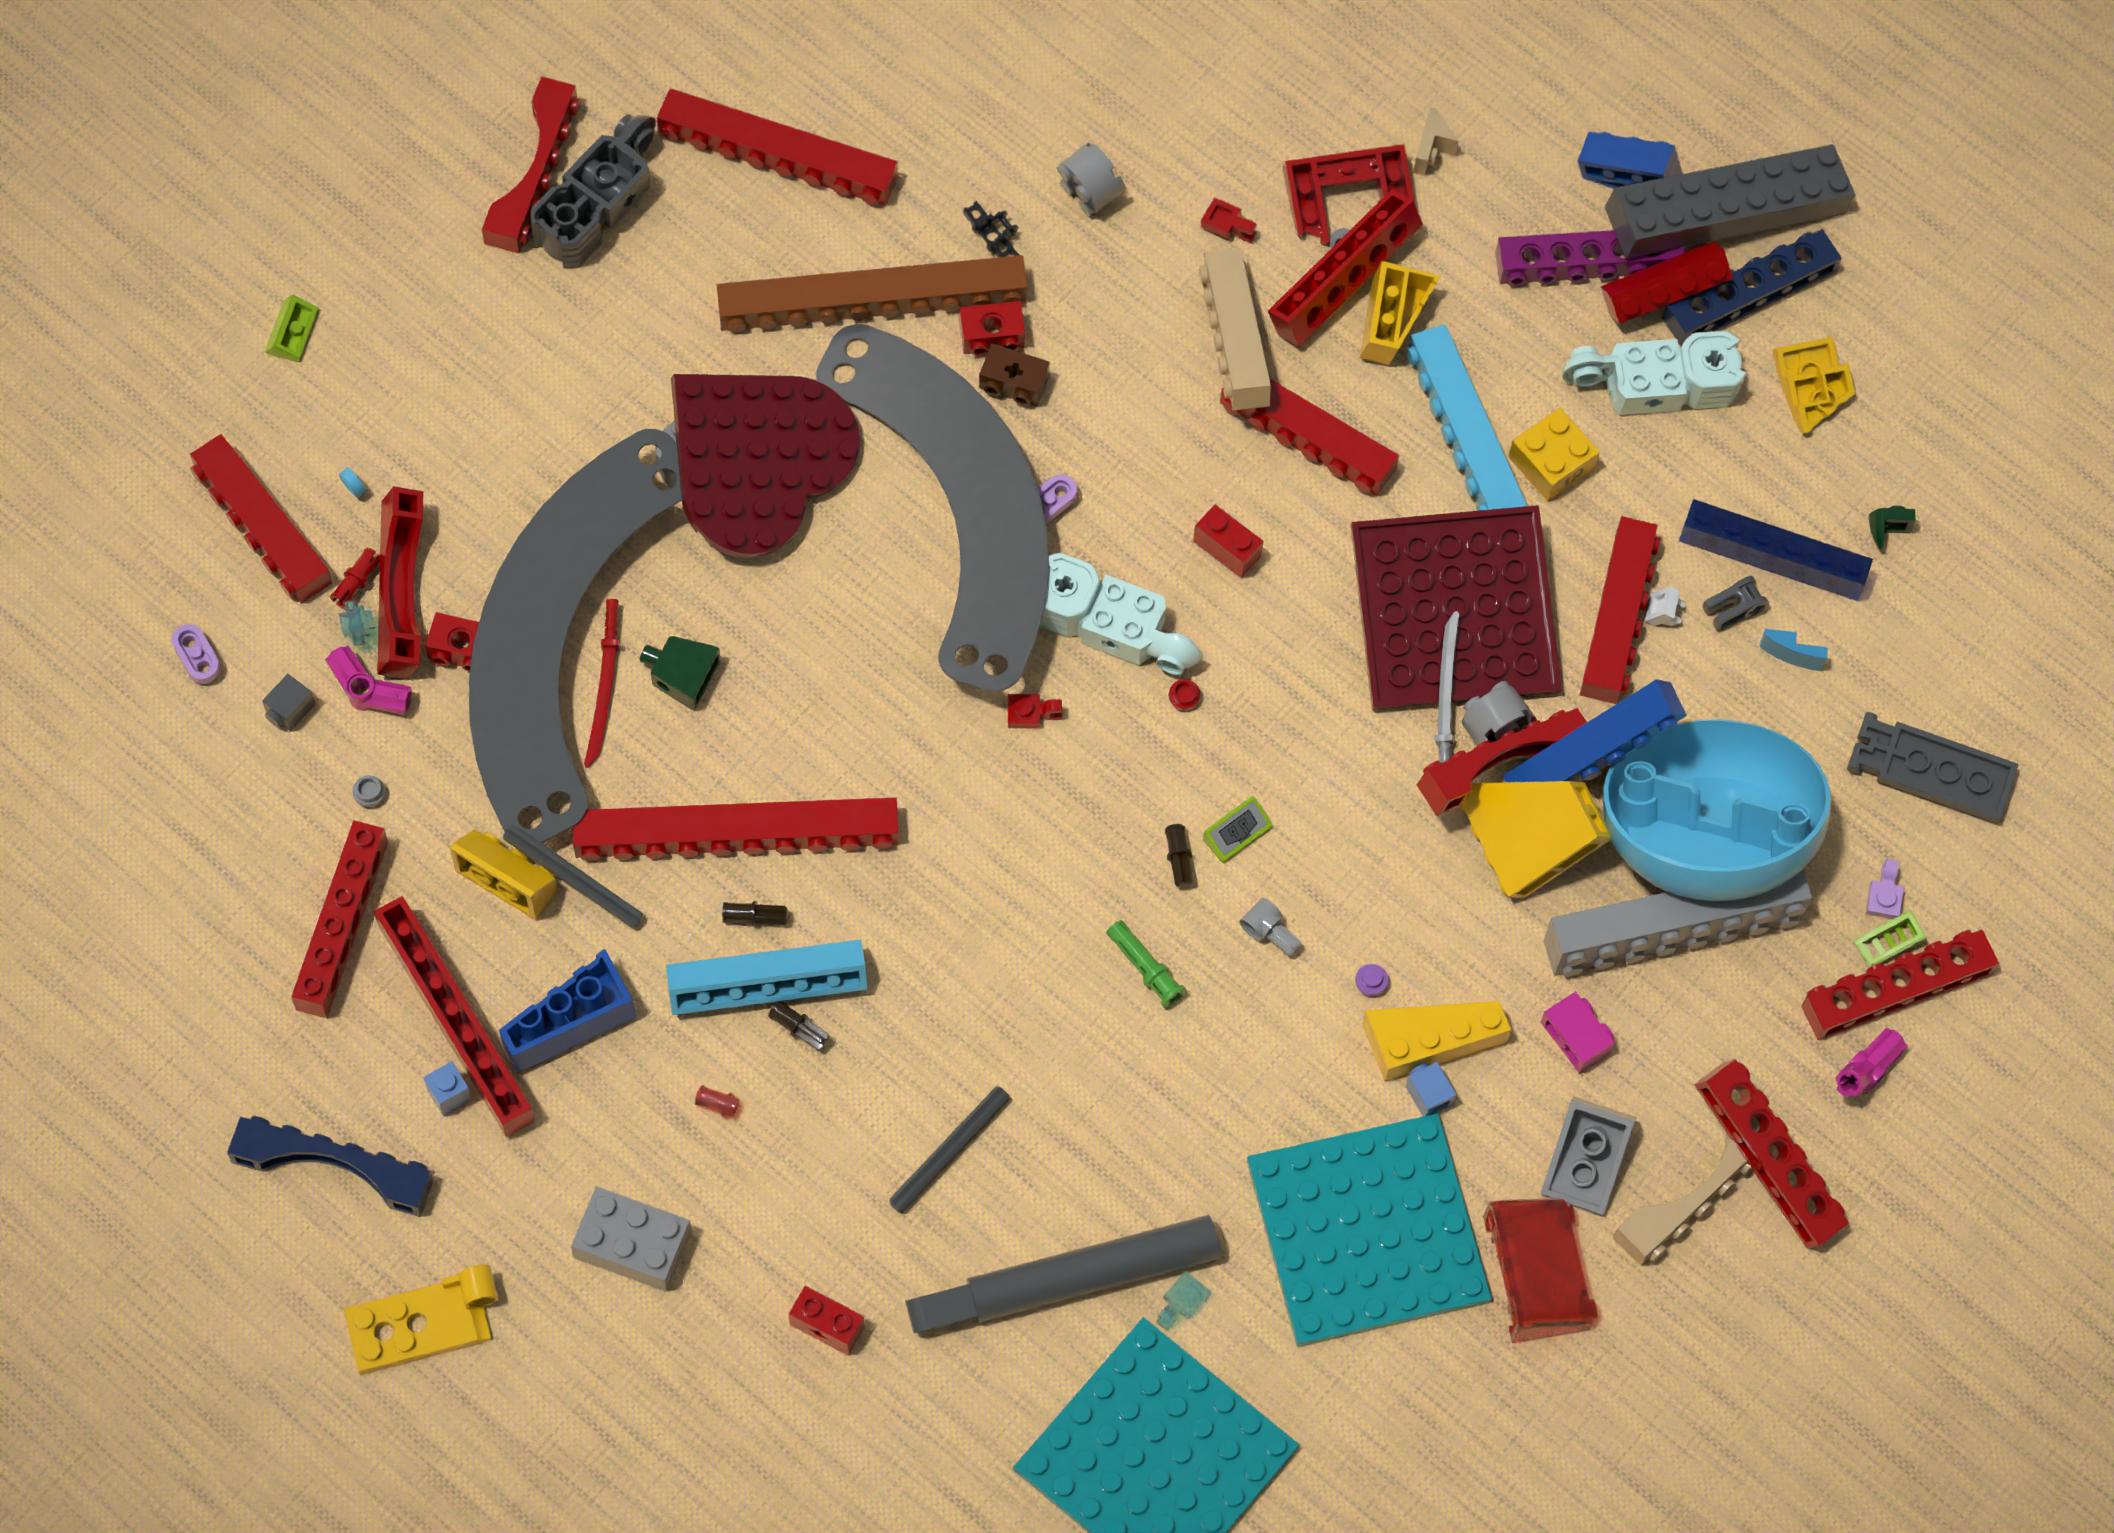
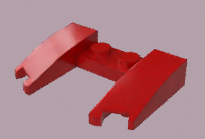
M1404 144L1285 161L1282 167L1297 236L1301 237L1303 232L1321 238L1320 243L1324 245L1330 244L1321 193L1323 188L1376 181L1380 200L1393 189L1412 199L1415 203Z

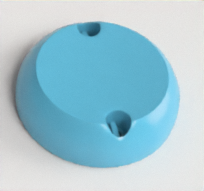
M1722 719L1678 723L1675 729L1666 733L1660 732L1652 737V742L1649 745L1640 749L1634 748L1626 753L1627 757L1623 761L1611 765L1605 779L1603 789L1604 821L1611 835V841L1618 853L1634 871L1651 884L1667 892L1691 899L1706 901L1741 900L1764 894L1783 885L1797 875L1815 856L1824 841L1831 811L1830 787L1820 765L1810 753L1796 742L1773 730L1755 724Z

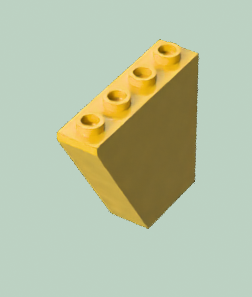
M1582 782L1470 783L1473 791L1463 805L1460 806L1466 812L1471 822L1470 828L1472 833L1480 840L1485 850V859L1494 868L1499 878L1498 884L1501 890L1508 897H1527L1612 839L1586 784Z

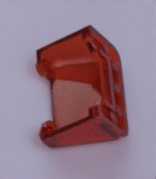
M1564 1198L1507 1199L1489 1202L1483 1220L1486 1233L1492 1232L1491 1242L1492 1244L1495 1243L1508 1299L1507 1312L1508 1314L1510 1313L1513 1324L1508 1327L1512 1344L1590 1330L1593 1319H1597L1598 1314L1595 1300L1589 1299L1577 1250L1572 1224L1575 1223L1572 1204H1566Z

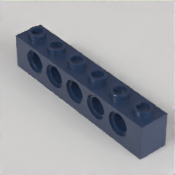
M1823 229L1813 234L1812 232H1807L1801 235L1796 242L1788 246L1782 244L1763 258L1755 257L1748 261L1744 267L1736 271L1730 269L1733 279L1666 305L1662 319L1674 338L1678 340L1680 347H1682L1685 340L1693 333L1716 331L1836 273L1842 257ZM1797 258L1804 259L1807 263L1800 262ZM1771 271H1778L1782 275H1775ZM1745 283L1753 284L1755 288H1750ZM1719 296H1726L1730 300H1723ZM1693 308L1701 309L1704 313H1697Z

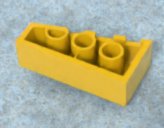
M1500 1001L1365 1010L1362 1021L1384 1082L1408 1075L1412 1069L1423 1063H1426L1428 1066L1435 1062L1443 1064L1505 1044L1511 1032Z

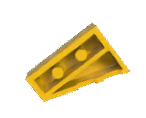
M1385 261L1380 263L1372 279L1360 358L1390 365L1441 275Z

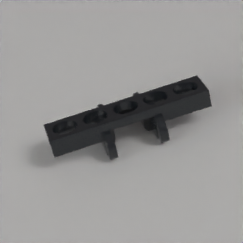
M977 201L973 202V205L969 208H963V214L972 224V231L980 234L987 243L986 248L989 252L993 251L997 257L1019 255L1008 241V237L1016 235L1019 227L1016 224H1010L1006 219L1008 215L1006 211L997 212L995 216L992 214L988 215ZM971 211H978L981 216L975 219ZM999 222L1006 228L1001 233L995 227ZM989 233H996L998 235L994 241L987 239ZM1005 245L1007 249L1001 252L999 247Z

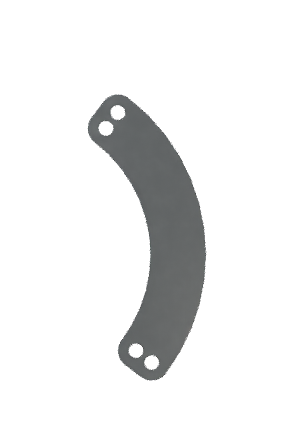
M853 324L844 327L834 335L820 361L816 372L817 381L833 389L845 402L879 418L902 435L920 453L935 473L947 496L955 518L960 545L959 588L952 620L938 654L940 667L949 678L990 692L1006 690L1016 684L1024 672L1037 639L1046 601L1049 570L1047 528L1040 494L1029 464L1012 432L991 404L965 378L949 366L908 341L865 324ZM854 339L864 340L868 345L867 352L858 358L848 356L845 351L847 344ZM842 364L851 365L855 369L853 379L846 383H839L833 378L834 369ZM963 646H973L978 650L979 656L974 664L963 666L956 661V652ZM995 655L1004 657L1008 663L1005 672L997 676L988 674L984 669L986 660Z
M658 429L640 430L601 453L570 477L541 506L518 536L498 570L483 606L471 659L469 720L477 765L488 799L504 832L513 824L540 843H543L578 824L586 814L588 796L572 764L564 739L559 711V676L562 653L567 633L579 602L605 562L634 532L655 516L682 501L677 444L664 431ZM646 445L657 446L662 452L661 459L653 465L643 464L638 457L642 447ZM667 469L675 473L677 480L672 488L661 490L654 485L653 478L660 470ZM556 792H564L571 799L569 809L561 814L553 813L547 807L548 798ZM528 807L537 808L542 813L541 823L533 829L522 827L518 821L520 812Z

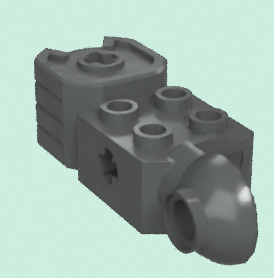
M625 115L615 127L614 137L601 135L562 176L563 184L553 186L532 207L531 223L534 246H543L549 255L561 259L563 268L581 266L601 245L602 225L605 224L611 229L650 188L649 168L646 160L639 154L643 153L653 141L656 126L654 117Z

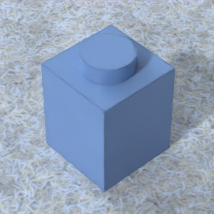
M453 1061L423 1077L426 1089L443 1117L472 1101L469 1087Z
M1438 1062L1429 1066L1423 1063L1410 1071L1405 1087L1422 1116L1439 1113L1454 1105L1457 1094Z

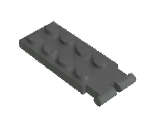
M1872 712L1865 713L1857 738L1862 742L1868 743V745L1855 743L1847 766L1848 771L1859 773L1861 769L1878 775L1876 780L1878 782L1999 824L2019 764L1898 721L1895 726L1877 721L1878 716Z

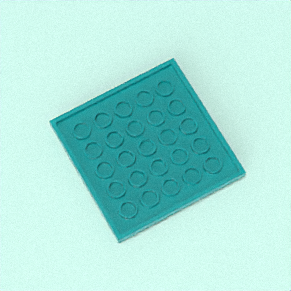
M1438 1113L1247 1156V1165L1297 1347L1491 1302V1295Z
M1143 1317L1013 1466V1471L1087 1533H1227L1296 1452L1299 1444Z

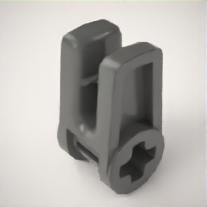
M1753 576L1739 580L1733 586L1704 601L1702 608L1707 615L1718 610L1722 611L1724 607L1731 604H1736V606L1725 612L1722 611L1721 614L1714 618L1713 626L1717 632L1745 618L1757 615L1769 605L1768 599L1765 596H1761L1756 588V580Z

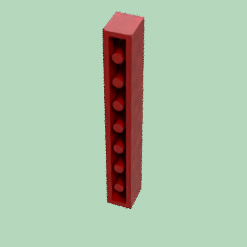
M669 88L657 115L658 133L667 139H678L688 142L698 149L716 151L723 157L737 158L757 168L765 167L785 177L793 176L804 180L812 186L821 185L833 189V191L840 195L849 194L861 198L868 204L886 206L898 178V161L672 88Z
M403 895L375 910L374 914L380 930L505 1137L534 1122L531 1106Z

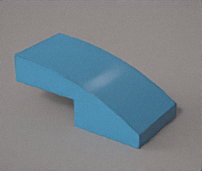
M1773 629L1764 630L1760 640V648L1786 663L1810 670L1822 671L1827 660L1828 647L1796 644L1797 632Z

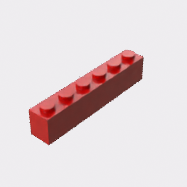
M1270 378V406L1233 410L1230 398H1225L1223 388L1221 389L1220 404L1229 413L1239 414L1249 420L1250 424L1256 429L1266 430L1274 435L1283 445H1291L1298 449L1308 460L1318 461L1325 465L1332 474L1338 477H1345L1353 482L1362 492H1370L1378 496L1397 469L1399 454Z
M222 434L190 453L193 463L190 469L199 483L204 481L210 487L208 493L217 506L221 504L225 506L228 510L226 516L230 523L236 529L238 527L243 529L246 533L243 537L248 546L253 551L258 549L264 556L261 558L264 566L271 574L276 572L282 579L279 583L289 597L294 595L302 604L332 584L328 568Z
M1624 516L1620 518L1580 689V696L1617 704L1620 693L1626 695L1630 676L1624 675L1626 665H1633L1636 648L1631 647L1632 638L1639 637L1643 621L1637 619L1639 610H1645L1649 592H1645L1643 589L1645 582L1651 583L1655 567L1654 564L1649 562L1651 554L1657 555L1661 537L1655 536L1658 524Z

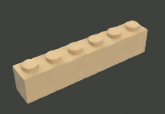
M1241 249L1204 252V265L1199 266V276L1201 284H1206L1207 288H1204L1205 306H1211V311L1208 313L1210 329H1216V333L1213 334L1215 352H1221V356L1218 357L1220 375L1226 376V379L1223 380L1225 398H1230L1233 410L1270 406L1271 385Z

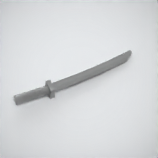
M1457 611L1453 613L1445 625L1438 735H1434L1435 743L1439 747L1440 763L1449 760L1451 757V744H1455V738L1451 734L1454 661L1460 617Z

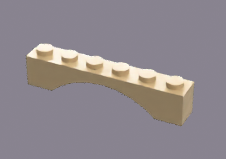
M1752 1117L1751 1127L1755 1132H1758L1759 1122L1755 1117ZM1726 1132L1725 1147L1721 1161L1716 1170L1702 1185L1675 1201L1656 1206L1639 1207L1616 1229L1613 1239L1640 1266L1648 1259L1652 1262L1656 1261L1667 1249L1664 1244L1671 1237L1675 1240L1679 1239L1690 1227L1687 1222L1694 1215L1698 1219L1701 1218L1711 1208L1712 1204L1709 1201L1717 1193L1721 1197L1724 1196L1734 1186L1735 1182L1732 1179L1739 1172L1746 1175L1752 1169L1728 1133ZM1771 1144L1769 1151H1771L1775 1147V1145Z

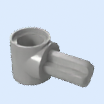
M1261 898L1239 920L1241 927L1250 937L1257 941L1269 939L1288 956L1295 954L1301 946V941L1281 925L1283 916L1280 910L1266 898Z

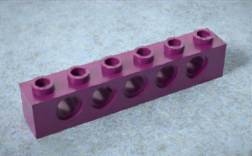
M1614 230L1499 237L1495 254L1499 284L1519 286L1529 282L1549 284L1560 280H1570L1571 282H1580L1592 278L1611 280L1615 277L1628 276L1684 253V248L1681 246L1654 253L1656 256L1642 255L1628 259L1619 258L1615 254L1624 255ZM1585 256H1592L1595 260H1589ZM1554 258H1562L1565 262H1559ZM1524 260H1532V261H1534L1535 263H1534V264H1529V263L1525 262Z

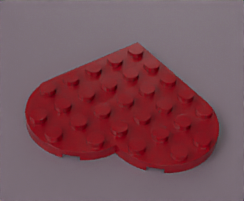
M673 374L671 377L682 505L686 517L695 532L699 531L705 539L712 543L711 546L718 551L731 556L753 558L778 550L798 530L804 517L806 498L818 497L832 491L845 480L855 466L860 448V435L856 419L844 399L833 389L819 381L800 376Z

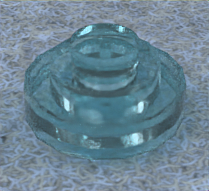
M356 599L344 601L346 612L339 613L344 638L352 637L355 647L365 645L364 637L370 636L369 629L375 628L371 610L365 611L364 605L357 606Z

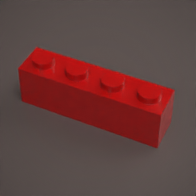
M1713 241L1600 287L1609 314L1621 324L1731 280L1733 276L1725 251Z

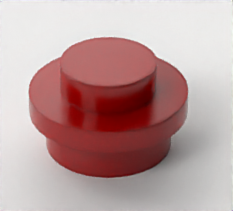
M1178 680L1169 689V700L1177 709L1190 710L1199 703L1200 689L1191 680Z

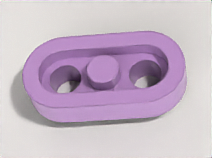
M1055 475L1037 488L1046 524L1068 508L1076 499V483L1067 475ZM1058 491H1063L1066 493V495L1063 497H1059L1055 493Z
M191 624L177 628L172 636V644L191 679L200 684L214 681L220 673V664L201 629ZM188 641L195 642L192 647L184 646ZM203 666L210 667L207 672H199V669Z

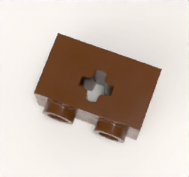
M991 343L979 374V389L984 390L991 396L1001 395L1013 399V401L1023 406L1032 405L1038 407L1050 375V361Z

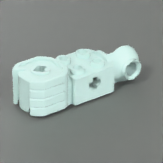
M1712 331L1691 334L1685 340L1682 347L1678 346L1677 339L1616 343L1612 354L1603 355L1598 354L1597 348L1593 346L1579 347L1571 351L1570 359L1562 371V379L1566 383L1580 387L1592 386L1599 382L1607 381L1612 407L1619 415L1681 411L1683 405H1688L1694 409L1727 407L1736 399L1746 373L1740 370L1742 361L1737 349L1740 340L1727 331Z
M1055 553L1048 556L1049 570L1046 601L1040 627L1065 637L1080 636L1082 644L1137 665H1141L1151 657L1157 658V666L1173 675H1181L1184 669L1191 668L1200 662L1203 657L1202 653L1191 639L1178 633L1167 634L1162 632L1165 625L1166 611L1164 596L1106 574L1103 581L1100 582L1098 573L1092 564L1064 553Z

